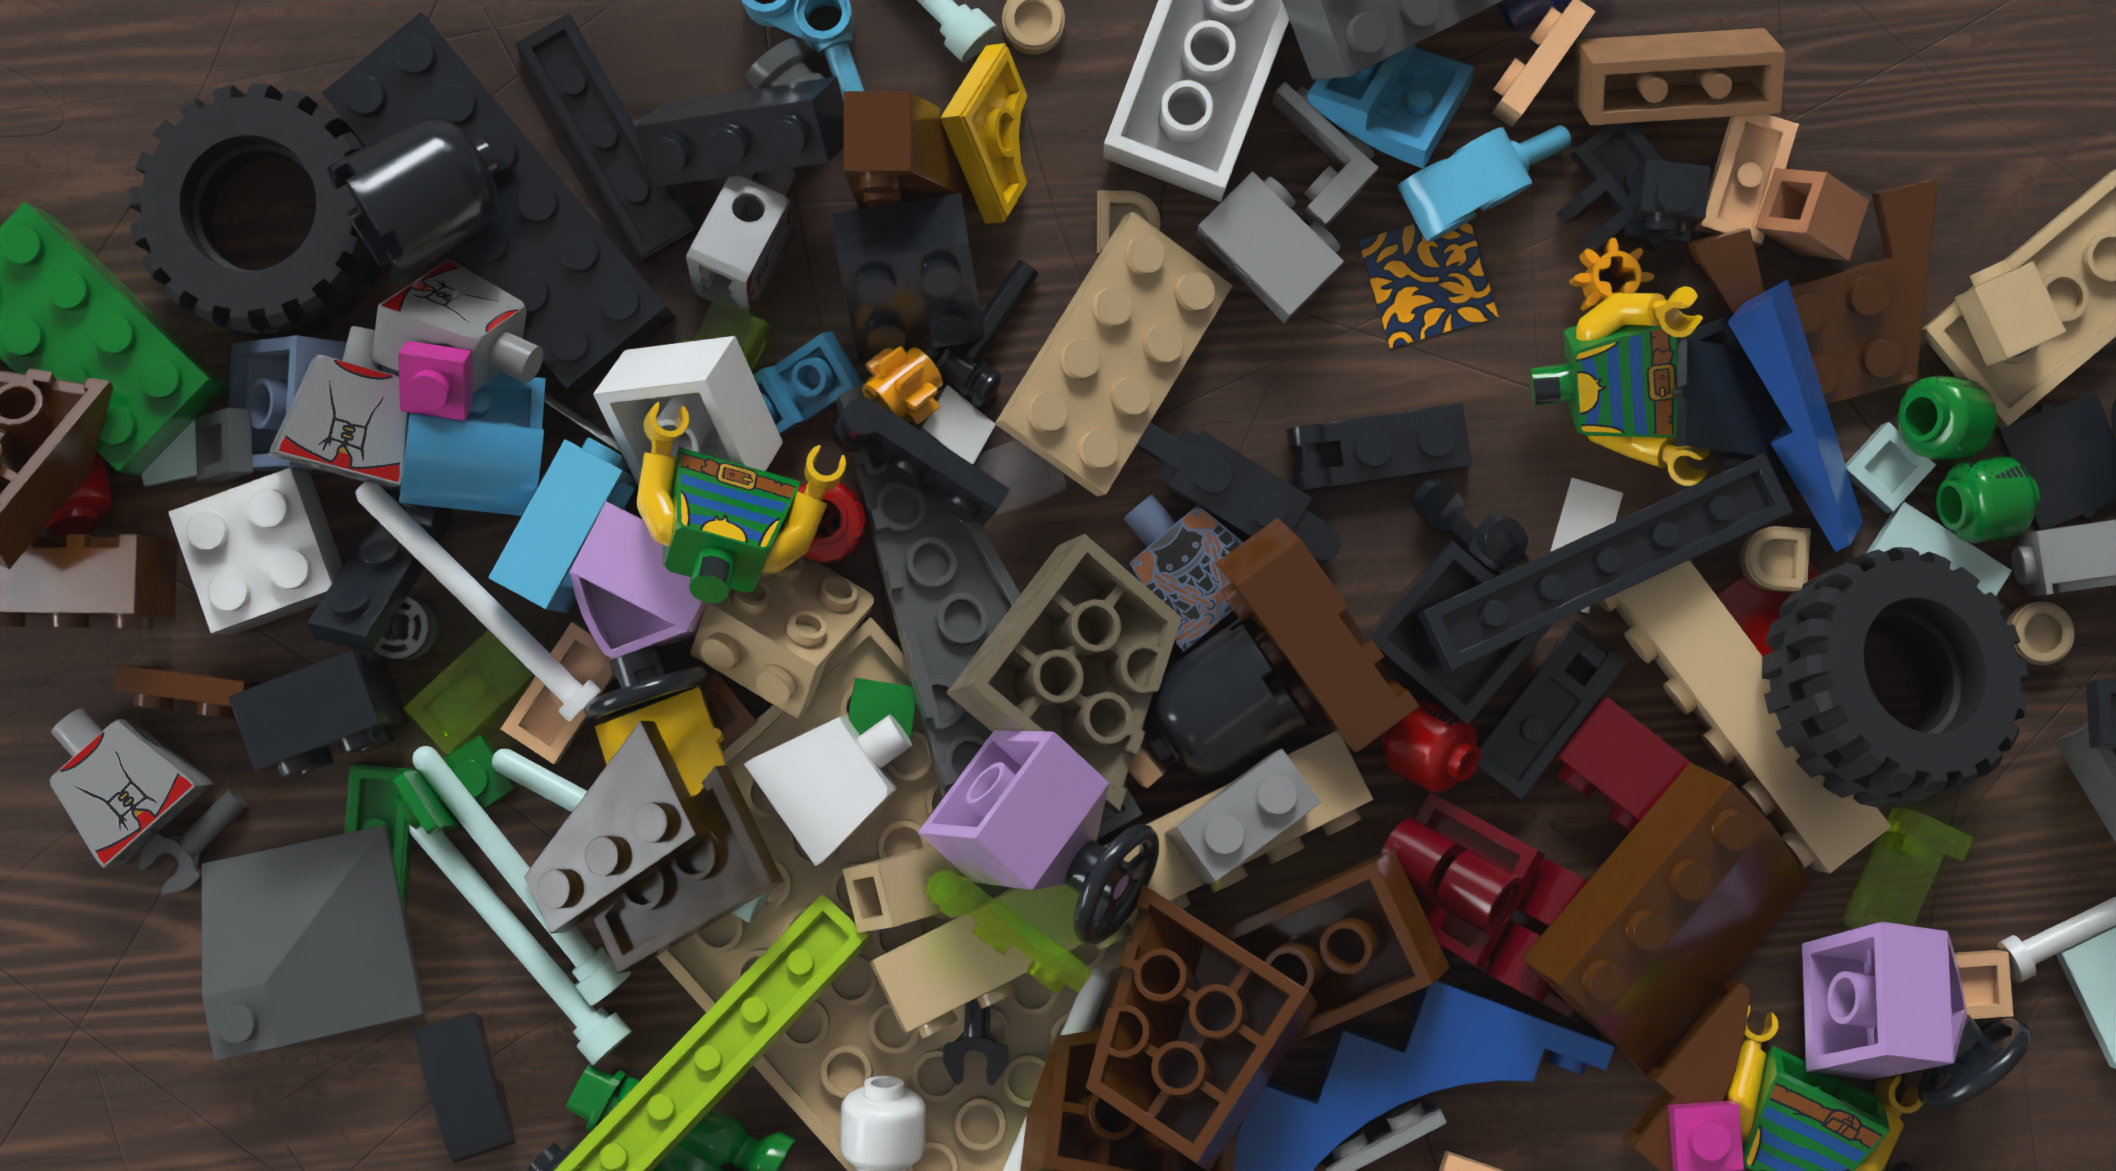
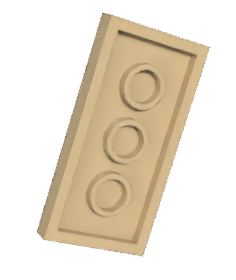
M2116 169L2104 176L2006 258L2011 270L2034 261L2067 332L2006 360L1986 366L1956 301L1922 328V337L1956 377L1976 381L1989 391L1996 406V425L2000 429L2012 424L2116 337Z
M1134 211L1124 215L995 424L1095 496L1106 495L1233 285Z

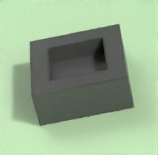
M225 408L195 418L197 481L223 482L253 473L250 409Z

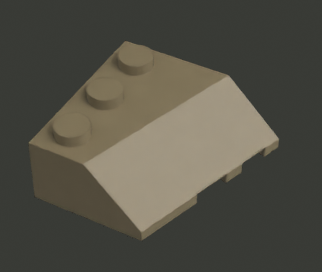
M1083 534L1056 547L946 694L992 732L994 730L1055 732L1110 783L1105 807L1117 812L1120 811L1127 789L1123 786L1132 758L1138 755L1145 731L1142 730L1145 717L1153 693L1159 691L1182 617L1086 534Z

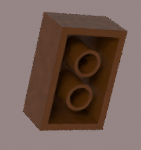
M1394 849L1226 923L1216 930L1310 991L1318 1005L1293 1043L1429 986L1450 968Z

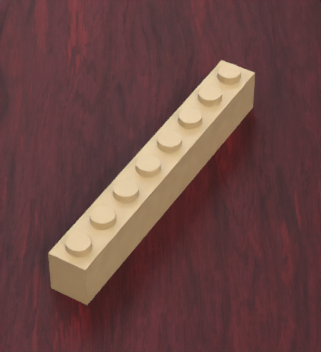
M1336 731L1287 755L1322 803L1218 881L1210 883L1209 885L1213 893L1247 877L1248 874L1243 864L1263 854L1266 855L1269 863L1273 864L1305 848L1300 836L1319 826H1322L1326 835L1329 836L1361 820L1356 808L1372 801L1373 798L1343 738ZM1229 784L1146 824L1156 831L1159 838L1158 861L1148 887L1181 909L1191 905L1186 893L1203 884L1165 832ZM1140 845L1135 847L1123 860L1129 862L1139 854ZM1066 884L1036 890L1017 888L869 961L902 1031L907 1033L918 1028L922 1038H925L958 1021L953 1009L977 998L981 1009L1017 992L1012 982L1013 979L1033 969L1036 970L1039 978L1043 979L1075 963L1070 951L1084 944L1077 938L1073 927L1074 911L1079 893L1067 887ZM1137 907L1115 934L1107 940L1096 944L1098 950L1108 947L1132 934V929L1128 922L1136 918L1138 913Z

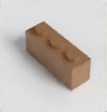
M1765 28L1576 39L1573 101L1589 125L1781 113L1786 51Z

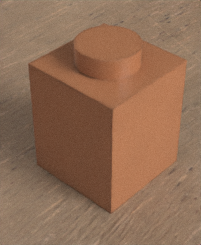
M1775 168L1755 228L1797 255L1849 261L1870 201L1827 172Z

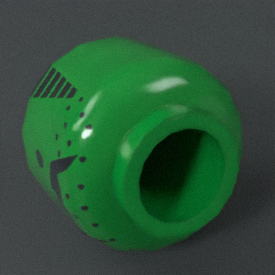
M1938 375L1920 379L1909 387L1901 399L1897 414L1898 430L1905 445L1917 455L1941 460H1961L1978 454L1985 449L1993 437L1997 422L1995 403L1989 391L1978 382L1961 377Z
M2001 456L1963 461L1952 467L1939 486L1936 496L1937 511L1942 523L1961 540L1971 543L2009 539L2026 532L2034 519L2035 510L2040 501L2038 485L2029 475L2026 468L2014 458Z

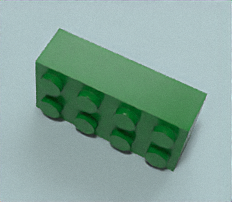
M24 202L0 226V358L15 373L26 374L30 368L53 372L58 380L85 384L88 377L110 381L113 386V392L104 425L98 437L99 443L96 451L118 472L142 478V473L195 418L204 416L229 390V385L53 215Z

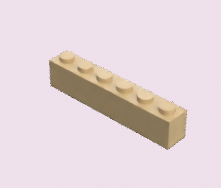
M1690 560L1598 602L1607 612H1611L1613 609L1618 611L1630 627L1624 633L1630 646L1644 662L1650 663L1652 660H1655L1669 679L1663 684V687L1670 699L1684 714L1687 715L1691 711L1696 714L1708 730L1702 735L1707 748L1724 766L1731 762L1746 781L1740 787L1742 793L1765 817L1769 814L1773 816L1785 832L1781 837L1802 869L1810 865L1813 870L1831 873L1891 828V825L1877 807L1859 804L1853 799L1854 794L1845 798L1839 797L1823 786L1825 778L1822 775L1811 778L1796 763L1800 755L1793 746L1784 747L1776 733L1777 730L1781 729L1776 713L1768 714L1764 694L1770 692L1771 689L1770 680L1762 679L1763 656Z

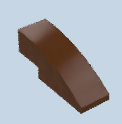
M1732 978L1725 982L1705 1008L1647 1074L1662 1090L1621 1137L1659 1171H1673L1668 1105L1723 1101L1733 1078L1746 1030L1750 990L1741 982Z

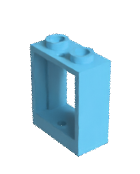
M587 437L582 448L565 439L488 578L544 609L568 614L576 601L570 570L606 501L626 510L638 488L634 477L626 473L629 467L624 457Z

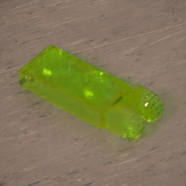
M943 867L940 871L935 870L932 876L929 875V882L925 883L927 885L925 893H928V900L931 899L933 905L938 904L940 906L939 910L949 917L969 914L979 922L972 930L973 934L1003 955L1012 945L1033 961L1026 972L1055 993L1059 994L1065 984L1079 993L1092 975L1089 965L964 875L958 876L957 871L953 872L951 868L944 870Z

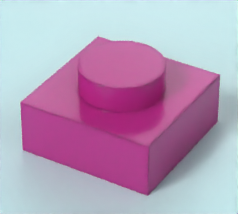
M406 341L398 353L400 411L465 421L473 408L472 350Z
M1730 1100L1668 1105L1673 1171L1744 1170L1738 1103Z

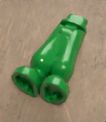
M589 1064L572 1092L565 1109L587 1120L586 1130L592 1132L640 1080L629 1077L622 1070H619L612 1076L598 1067ZM710 1110L653 1171H727L723 1167L727 1163L733 1164L743 1171H781L796 1140L782 1132L773 1133L763 1139H754L739 1120Z

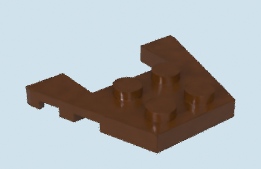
M1924 178L1871 193L1885 254L1883 259L1789 284L1826 404L1917 380L1937 196L1935 178ZM1741 228L1688 243L1689 251L1697 265L1702 266L1716 289L1714 293L1725 311L1730 312L1732 316L1744 302L1765 292L1750 229Z

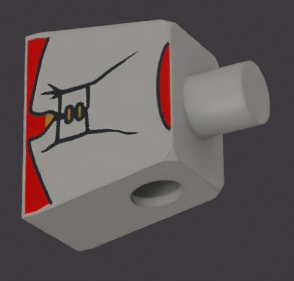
M792 168L754 173L751 180L741 175L728 177L686 255L692 292L749 319L751 318L792 227L791 200L786 197L796 176Z
M447 259L378 305L371 361L399 371L398 353L406 341L472 350V393H474L501 372L524 383L530 382L541 367L544 351L542 347L523 339L527 313L523 301L458 263Z
M351 326L342 360L324 355H317L312 359L271 445L270 457L364 482L369 480L377 483L379 486L390 489L400 485L403 474L408 412L400 411L399 376L382 372V365L371 361L374 330Z
M79 708L64 717L51 731L53 736L73 758L52 775L50 785L102 868L127 863L142 849L144 843L152 834L163 831L214 785L207 775L135 719H117L102 731L83 708Z

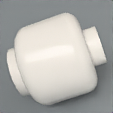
M874 1076L865 1080L864 1087L850 1092L845 1097L841 1105L840 1148L845 1160L854 1165L857 1171H908V1167L921 1159L925 1150L926 1106L918 1093L904 1087V1082L901 1079L893 1076Z

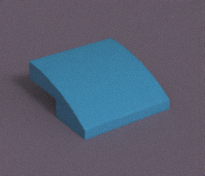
M1416 44L1350 77L1316 79L1308 92L1307 101L1316 110L1341 129L1366 144L1401 161L1424 169L1472 85L1474 67L1416 48Z

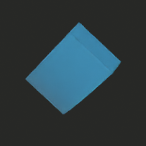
M833 331L821 333L775 366L763 368L753 375L780 437L785 436L835 405V401L840 394L863 384Z

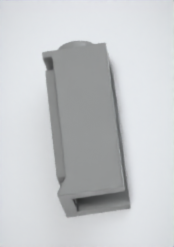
M2116 520L2040 530L2016 536L2017 547L2012 551V569L2018 584L2024 585L2025 597L2116 585Z

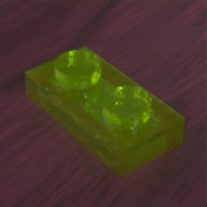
M487 630L414 697L404 709L446 755H450L534 679L535 675L490 630Z

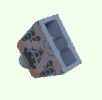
M1151 494L1123 518L1147 546L1144 551L1128 564V567L1134 577L1182 617L1174 641L1175 647L1182 653L1233 611L1220 593V590L1227 586L1228 582L1215 563L1244 542L1199 505L1194 507L1176 523L1154 495Z

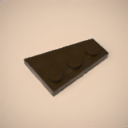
M728 765L715 766L702 781L703 789L693 799L710 835L591 915L618 973L634 970L783 883L782 877Z

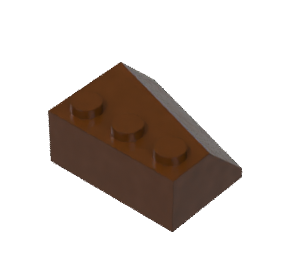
M29 368L26 374L0 370L1 566L9 570L90 473L99 443L98 437L102 431L113 392V386L110 381L87 377L84 384L58 380L53 372Z
M1142 884L1136 905L1138 913L1130 941H1126L1120 963L1122 970L1112 1006L1107 1009L1086 1088L1206 1171H1210L1318 1003L1309 990Z
M1102 1029L1059 1035L1054 1038L1027 1113L1020 1171H1206L1086 1088ZM1238 1128L1210 1171H1234Z

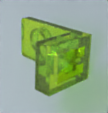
M1891 807L1886 819L1891 828L1878 837L1842 917V923L1851 929L1878 922L1913 926L1943 858L1964 861L1974 837L1916 810Z

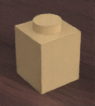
M2007 259L1971 275L1970 279L1975 288L1954 297L1986 366L2006 360L2067 332L2034 261L2011 270Z
M934 847L903 852L842 869L858 933L896 927L957 909L952 891L953 877L951 870L945 862L944 856Z

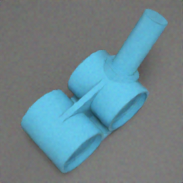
M741 0L747 14L757 24L766 27H777L804 40L809 47L817 51L818 55H825L832 76L838 78L843 101L844 91H865L849 46L854 42L853 36L856 28L849 0H776L769 4L757 3L755 0ZM823 6L835 7L842 12L841 20L836 27L827 31L815 30L808 24L812 13Z
M1559 125L1518 143L1510 141L1504 128L1500 127L1461 147L1450 158L1436 162L1413 174L1397 185V188L1425 241L1428 243L1450 233L1475 218L1477 215L1474 210L1481 208L1482 212L1489 210L1532 186L1533 183L1527 173L1529 166L1568 149L1571 146V136L1564 126Z

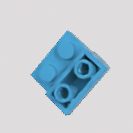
M498 374L472 393L473 408L465 421L408 412L399 503L523 516L538 486L544 435L542 420L546 378L534 377L530 382L524 383L507 374Z

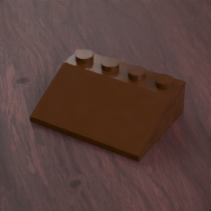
M1689 763L1524 955L1522 960L1610 1044L1614 1045V1048L1633 1066L1647 1076L1811 882L1772 823L1732 782Z

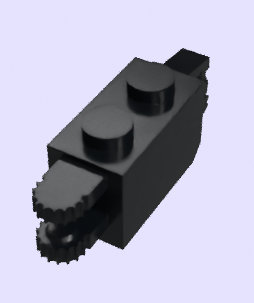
M1149 423L1136 444L1137 449L1162 464L1156 478L1168 485L1166 490L1192 508L1199 505L1224 527L1244 540H1248L1273 520L1279 518L1303 541L1318 563L1320 562L1323 565L1324 562L1333 560L1334 556L1340 553L1338 549L1342 547L1340 544L1342 538L1338 537L1339 531H1334L1333 526L1328 527L1327 522L1306 510L1312 497L1202 430L1199 435L1186 427L1178 439L1156 425Z

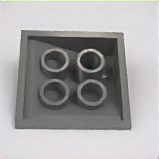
M386 825L202 864V1000L214 1061L283 1047L426 1013L404 900H402L401 891L399 890L393 861L390 831H387Z

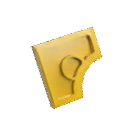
M1005 43L985 46L940 117L985 224L1005 222L1027 185L1021 163L1019 143L1021 112L1027 98V93L1009 48Z

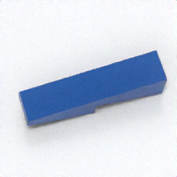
M1788 280L1744 302L1729 319L1728 324L1786 420L1772 440L1771 445L1836 552L1850 546L1863 524V520Z

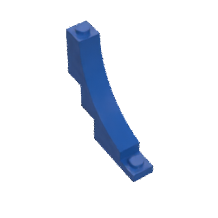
M1438 979L1433 984L1417 990L1398 1045L1337 1024L1312 1096L1269 1080L1238 1127L1234 1171H1313L1344 1139L1372 1119L1400 1104L1431 1092L1464 1084L1491 1081H1534L1545 1049L1551 1050L1548 1062L1572 1072L1584 1075L1588 1064L1606 1071L1615 1046L1602 1038Z

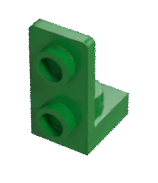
M479 735L443 760L482 809L486 810L519 787L515 781L498 773L493 768L492 757L496 751L486 735ZM419 771L403 772L393 779L394 784L400 791V794L394 797L395 803L402 816L412 828L417 830L422 826L429 835L455 830L461 826V823Z

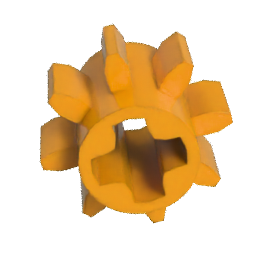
M1611 238L1605 243L1601 258L1588 248L1579 255L1581 262L1588 269L1585 273H1580L1571 278L1569 285L1582 287L1586 296L1580 307L1582 311L1590 309L1593 305L1597 306L1613 293H1637L1636 290L1639 286L1648 284L1654 279V274L1641 271L1637 261L1643 253L1641 248L1632 251L1630 254L1618 251L1619 246L1616 238ZM1609 267H1611L1614 277L1623 278L1624 284L1613 293L1609 282L1599 280V275Z
M901 346L895 350L886 348L865 364L873 376L867 379L868 382L862 387L864 397L874 400L909 423L911 421L917 426L940 408L933 396L938 393V389L943 385L941 374L933 361L920 349L911 348L905 352Z

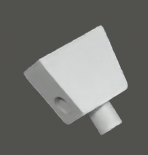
M846 714L760 754L744 764L815 866L833 855L898 789L896 782L884 766L912 747V743L892 715L889 714L859 735Z

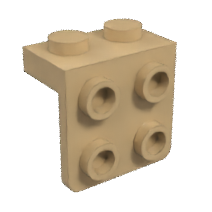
M802 556L778 574L763 573L754 591L745 593L730 588L729 595L724 601L713 604L706 603L690 655L799 719L812 703L826 662L871 612L874 597L865 589L819 562L810 561Z

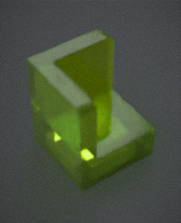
M713 299L692 341L736 336L752 372L773 330L765 320L755 315L751 318ZM684 338L683 342H691V340Z

